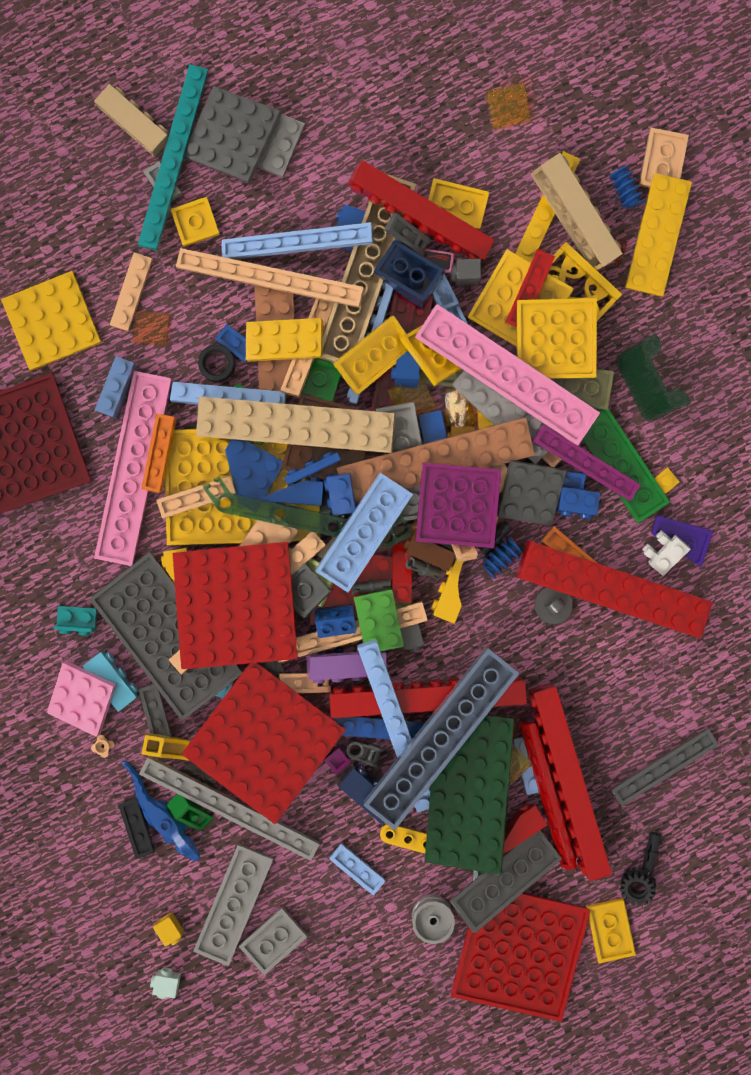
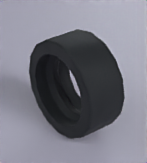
M210 345L203 349L199 355V370L205 378L212 382L226 381L235 371L236 363L234 356L223 345ZM215 352L224 354L228 360L227 369L218 375L210 373L205 364L207 357Z

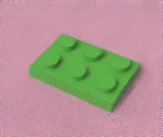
M392 589L354 596L363 643L377 639L380 651L404 647Z

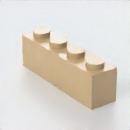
M108 84L94 100L95 104L151 155L156 157L167 144L168 131L159 124L157 126L154 124V119L147 112L143 114L138 110L140 107L132 99L128 101L124 97L125 93L117 86L113 88Z

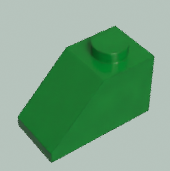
M176 794L167 804L176 820L199 831H202L213 818L201 805L179 794Z

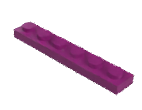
M543 424L532 440L628 501L632 500L641 486Z

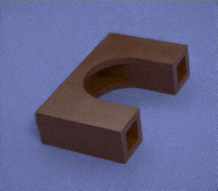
M415 519L411 530H413L411 538L407 537L403 548H406L405 553L449 571L456 556L455 553L435 543L415 541L417 519Z

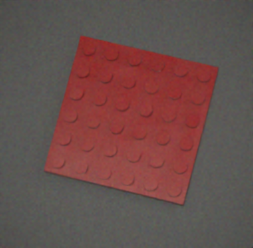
M289 542L172 553L181 669L298 659Z
M250 663L181 755L273 824H276L346 729L259 663Z
M523 892L476 933H473L469 927L467 928L450 993L451 997L562 1022L591 910L584 906Z

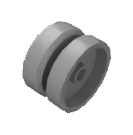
M436 894L424 895L417 900L411 913L413 930L417 937L430 944L442 943L447 940L453 933L455 926L453 909L448 900Z

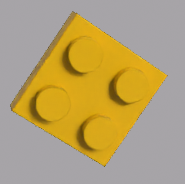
M207 197L171 209L184 247L220 235Z

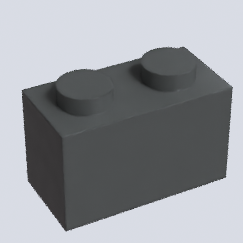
M457 259L456 264L452 266L451 281H455V287L478 286L481 279L480 259Z

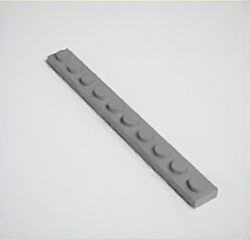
M148 756L139 775L310 861L320 845L319 841L280 821L273 824L252 807L151 756Z

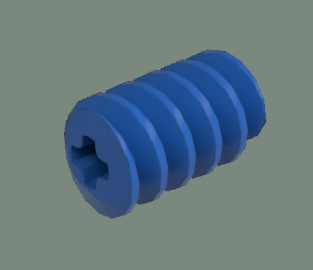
M630 165L616 170L609 176V179L614 181L612 186L617 188L615 193L620 195L618 200L620 202L625 201L621 207L623 209L628 208L627 210L635 208L646 201V199H639L643 192H636L640 185H633L637 178H630L634 173L633 170L627 171Z
M509 537L506 538L507 544L500 543L502 550L495 547L496 554L489 552L490 559L482 558L484 562L482 566L494 579H496L495 572L502 574L501 567L508 569L507 562L514 564L513 557L519 560L520 556L518 553L521 552L523 554Z

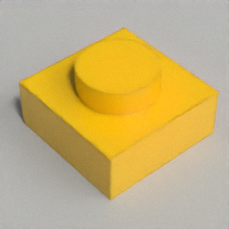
M668 467L654 477L664 494L679 483V480Z

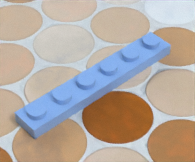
M173 382L170 401L199 405V397L286 404L287 394L281 391Z

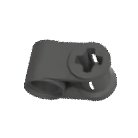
M358 739L350 740L346 746L347 754L350 758L372 767L379 766L378 760L381 752H384L383 747ZM358 745L360 746V751L352 753L350 747Z

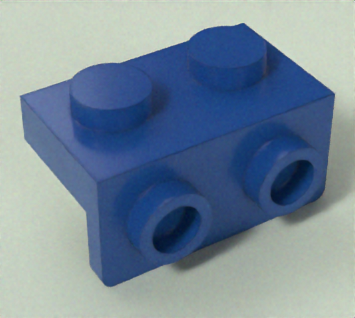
M328 474L326 480H324L325 490L329 491L330 498L327 499L329 510H332L333 515L353 513L356 509L351 474Z
M562 487L556 511L561 512L562 516L572 517V514H578L582 519L591 520V517L597 516L600 493Z

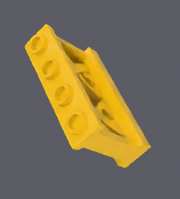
M565 242L553 255L555 256L553 263L561 255L565 258L561 268L551 266L549 271L558 272L559 276H552L564 283L566 277L569 279H579L585 276L587 280L584 290L587 297L584 298H597V301H600L607 297L610 300L601 310H599L597 304L598 321L622 294ZM574 267L578 272L576 275L567 273V270L572 273L571 268ZM590 285H594L596 287V291H591L593 293V296L590 294L589 291Z

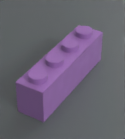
M381 651L385 665L387 667L386 652ZM359 652L307 655V678L313 681V683H324L325 680L332 679V682H343L344 678L360 681L362 677H368Z

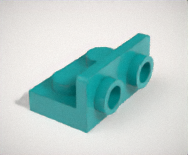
M58 606L57 625L54 626V630H59L60 634H71V631H78V635L89 636L90 632L96 631L97 609Z

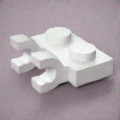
M661 530L656 537L664 547L657 552L647 544L643 551L650 558L648 561L649 565L664 576L691 549L676 535L671 539Z

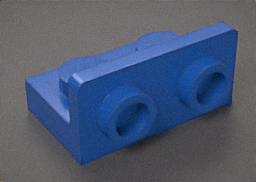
M353 605L315 610L318 638L356 633Z

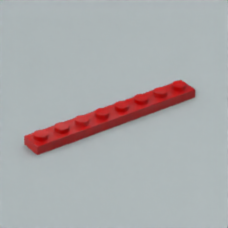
M523 721L519 723L555 849L562 858L559 861L560 866L572 871L578 868L576 855L571 847V838L567 833L566 820L562 815L560 800L555 792V783L551 778L550 765L546 761L545 748L539 737V728L535 722Z

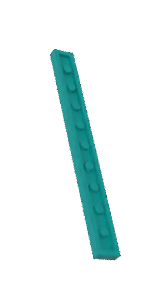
M189 64L139 237V247L158 251L208 76V69Z

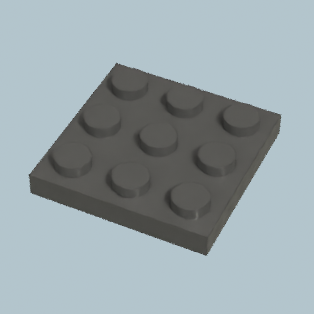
M510 460L498 505L497 516L552 526L566 470Z

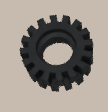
M632 867V871L628 869L622 876L620 885L622 897L626 896L625 900L627 902L632 900V905L635 902H638V906H641L642 902L644 905H647L648 901L651 902L655 897L656 879L653 878L652 873L648 875L647 869L643 872L642 867H639L638 870ZM641 882L646 888L645 890L638 891L631 887V883Z

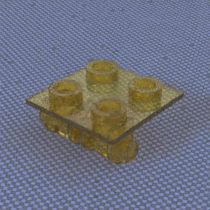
M524 82L487 91L486 102L489 104L493 130L530 122Z
M419 374L417 388L395 386L387 390L393 405L414 402L417 418L418 415L426 414L436 409L422 374Z

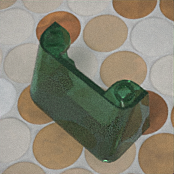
M656 333L626 349L616 357V366L642 418L647 422L656 421L691 404L687 394L682 390L677 389L668 393L651 357L660 352L662 346Z

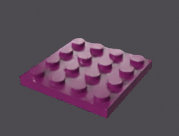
M422 463L415 541L494 548L501 470Z

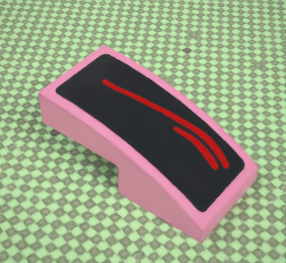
M425 249L426 254L424 258L443 268L444 273H451L454 253Z

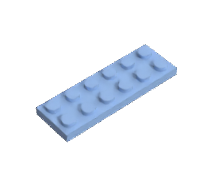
M379 472L315 569V572L346 592H349L413 494Z

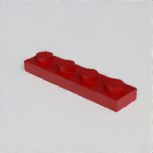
M537 249L505 323L517 327V300L537 299L555 256Z

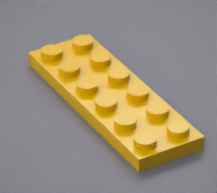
M656 173L653 174L625 285L626 289L663 297L692 184L691 181Z

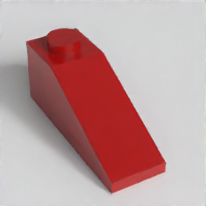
M392 542L391 589L394 601L411 603L412 570L407 569L406 562L412 556L405 553L406 548H403L405 542Z
M523 804L518 808L519 811L513 815L505 831L504 854L547 826L536 805Z

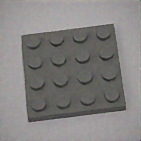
M213 86L189 139L184 158L250 184L282 113L280 110Z

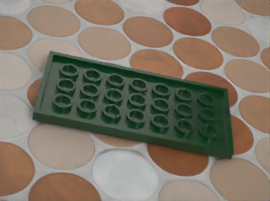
M487 714L431 784L424 862L501 875L515 718Z

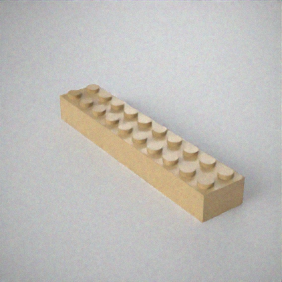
M388 175L411 190H416L415 183ZM369 201L362 223L371 222L373 225V244L353 247L342 279V283L364 287L361 306L358 308L334 303L323 335V358L318 359L334 363L366 336L384 282L374 273V270L392 242L396 240L384 231L392 214L385 211V207L380 204L376 205Z
M199 397L196 436L393 453L396 414Z

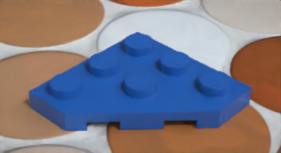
M231 439L225 452L238 502L256 513L263 502V497L267 495L279 475L283 461L249 441Z

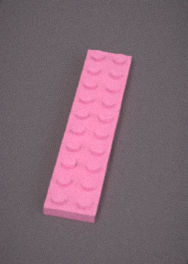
M436 304L415 336L416 339L576 445H579L600 414V412L438 304Z
M138 371L133 372L95 559L128 566L134 564L149 493L148 490H143L141 487L156 413L162 415L166 413L172 384L171 378Z

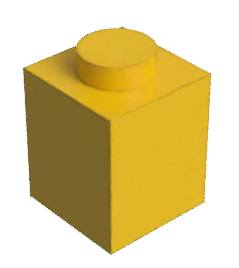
M173 912L156 921L153 926L165 947L170 943L175 945L182 939L181 936L184 930Z

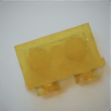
M446 389L444 426L446 428L451 426L473 427L475 423L474 406L456 389Z

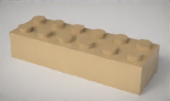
M559 153L531 173V176L579 253L591 266L598 270L623 254L620 244L611 236L609 226L603 223L600 218L599 210L590 202L588 192L583 190L579 184L578 176L572 173L569 168V162L565 156Z

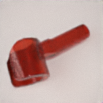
M619 239L618 243L620 244L621 252L623 253L627 247V244ZM622 255L616 258L615 268H619Z

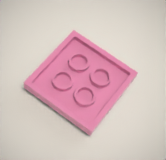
M65 661L62 663L47 713L97 737L101 734L117 684Z

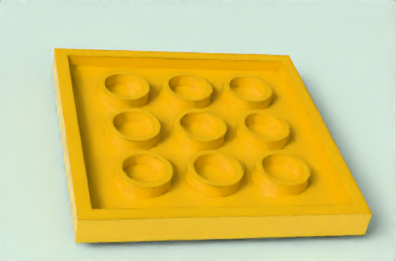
M507 249L468 318L517 347V327L505 322L531 263ZM548 273L537 299H568L574 288Z
M73 271L1 299L30 371L102 343Z
M597 298L517 300V358L549 379L596 378Z

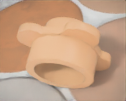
M99 735L91 749L105 758L109 755V750L114 747V742L107 740L104 735Z

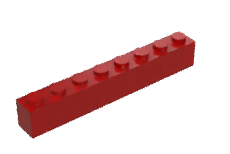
M363 160L359 162L347 185L351 187L354 193L367 196L371 203L382 205L385 207V211L390 214H399L410 224L417 226L418 230L422 233H429L435 237V241L451 246L450 249L452 251L466 255L467 259H480V262L486 259L494 239Z

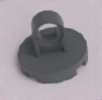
M549 588L541 589L536 595L534 610L537 616L549 624H559L565 621L570 616L573 608L570 595Z

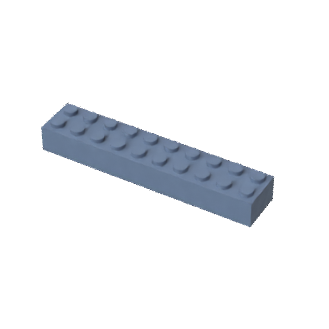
M485 647L364 799L363 806L392 829L396 830L519 675V672L488 647Z

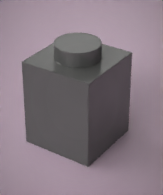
M419 624L400 628L405 650H410V652L421 650L420 646H423L424 642Z

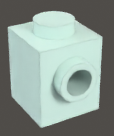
M169 968L158 969L156 975H153L151 979L152 995H157L160 999L176 998L181 973L173 972Z

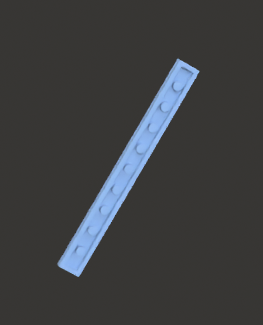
M377 639L359 644L357 648L398 758L412 738ZM430 788L427 789L415 804L417 813L429 809Z

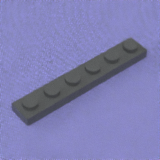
M705 728L610 789L619 804L623 806L719 744L709 728Z

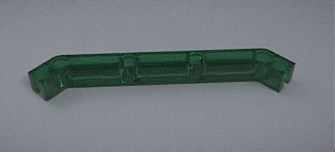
M220 475L213 479L215 482H219L224 490L218 496H215L209 489L211 487L210 483L203 485L204 490L215 507L222 513L334 537L339 535L349 519L347 517L232 493ZM223 497L229 498L230 505L222 507L219 504L220 499ZM277 509L285 511L284 516L280 519L274 517ZM401 515L398 516L389 530L390 539L382 541L379 545L380 547H392L413 534L407 525L404 526L405 530L396 535L392 531L401 522L403 525L406 524L405 519ZM331 521L338 522V527L335 530L328 528Z

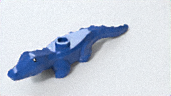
M122 761V765L132 776L137 801L143 810L147 824L151 827L154 826L166 843H174L180 855L192 861H197L200 858V853L192 839L184 833L189 826L175 819L167 806L169 802L155 800L147 792L137 770L127 761Z

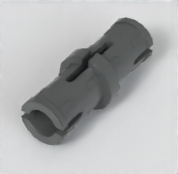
M410 557L406 562L407 569L416 571L421 576H429L438 580V577L442 575L441 568L432 566L428 562L420 561L413 557Z
M370 579L368 582L354 583L352 595L391 589L390 579L381 581Z

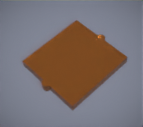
M136 311L135 324L132 326L134 329L133 343L166 346L167 335L170 332L168 329L170 315Z

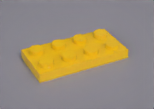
M390 316L333 363L355 395L361 393L396 364V360L408 351L400 340L406 335V332L394 316Z
M322 318L246 322V360L248 362L323 358Z

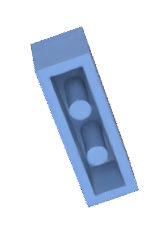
M115 356L95 407L96 411L115 419L118 418L131 385L133 372L138 367L135 363Z

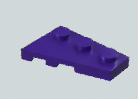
M656 515L651 534L656 536L662 530L671 539L676 535L691 549L684 556L702 568L713 531Z

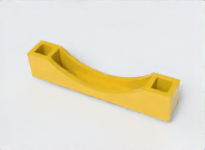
M456 556L450 570H446L445 574L448 575L446 582L442 581L438 592L441 593L439 599H434L431 606L434 616L455 624L462 607L459 598L458 582L464 562H458Z
M146 732L141 754L160 758L188 760L181 754L191 740Z

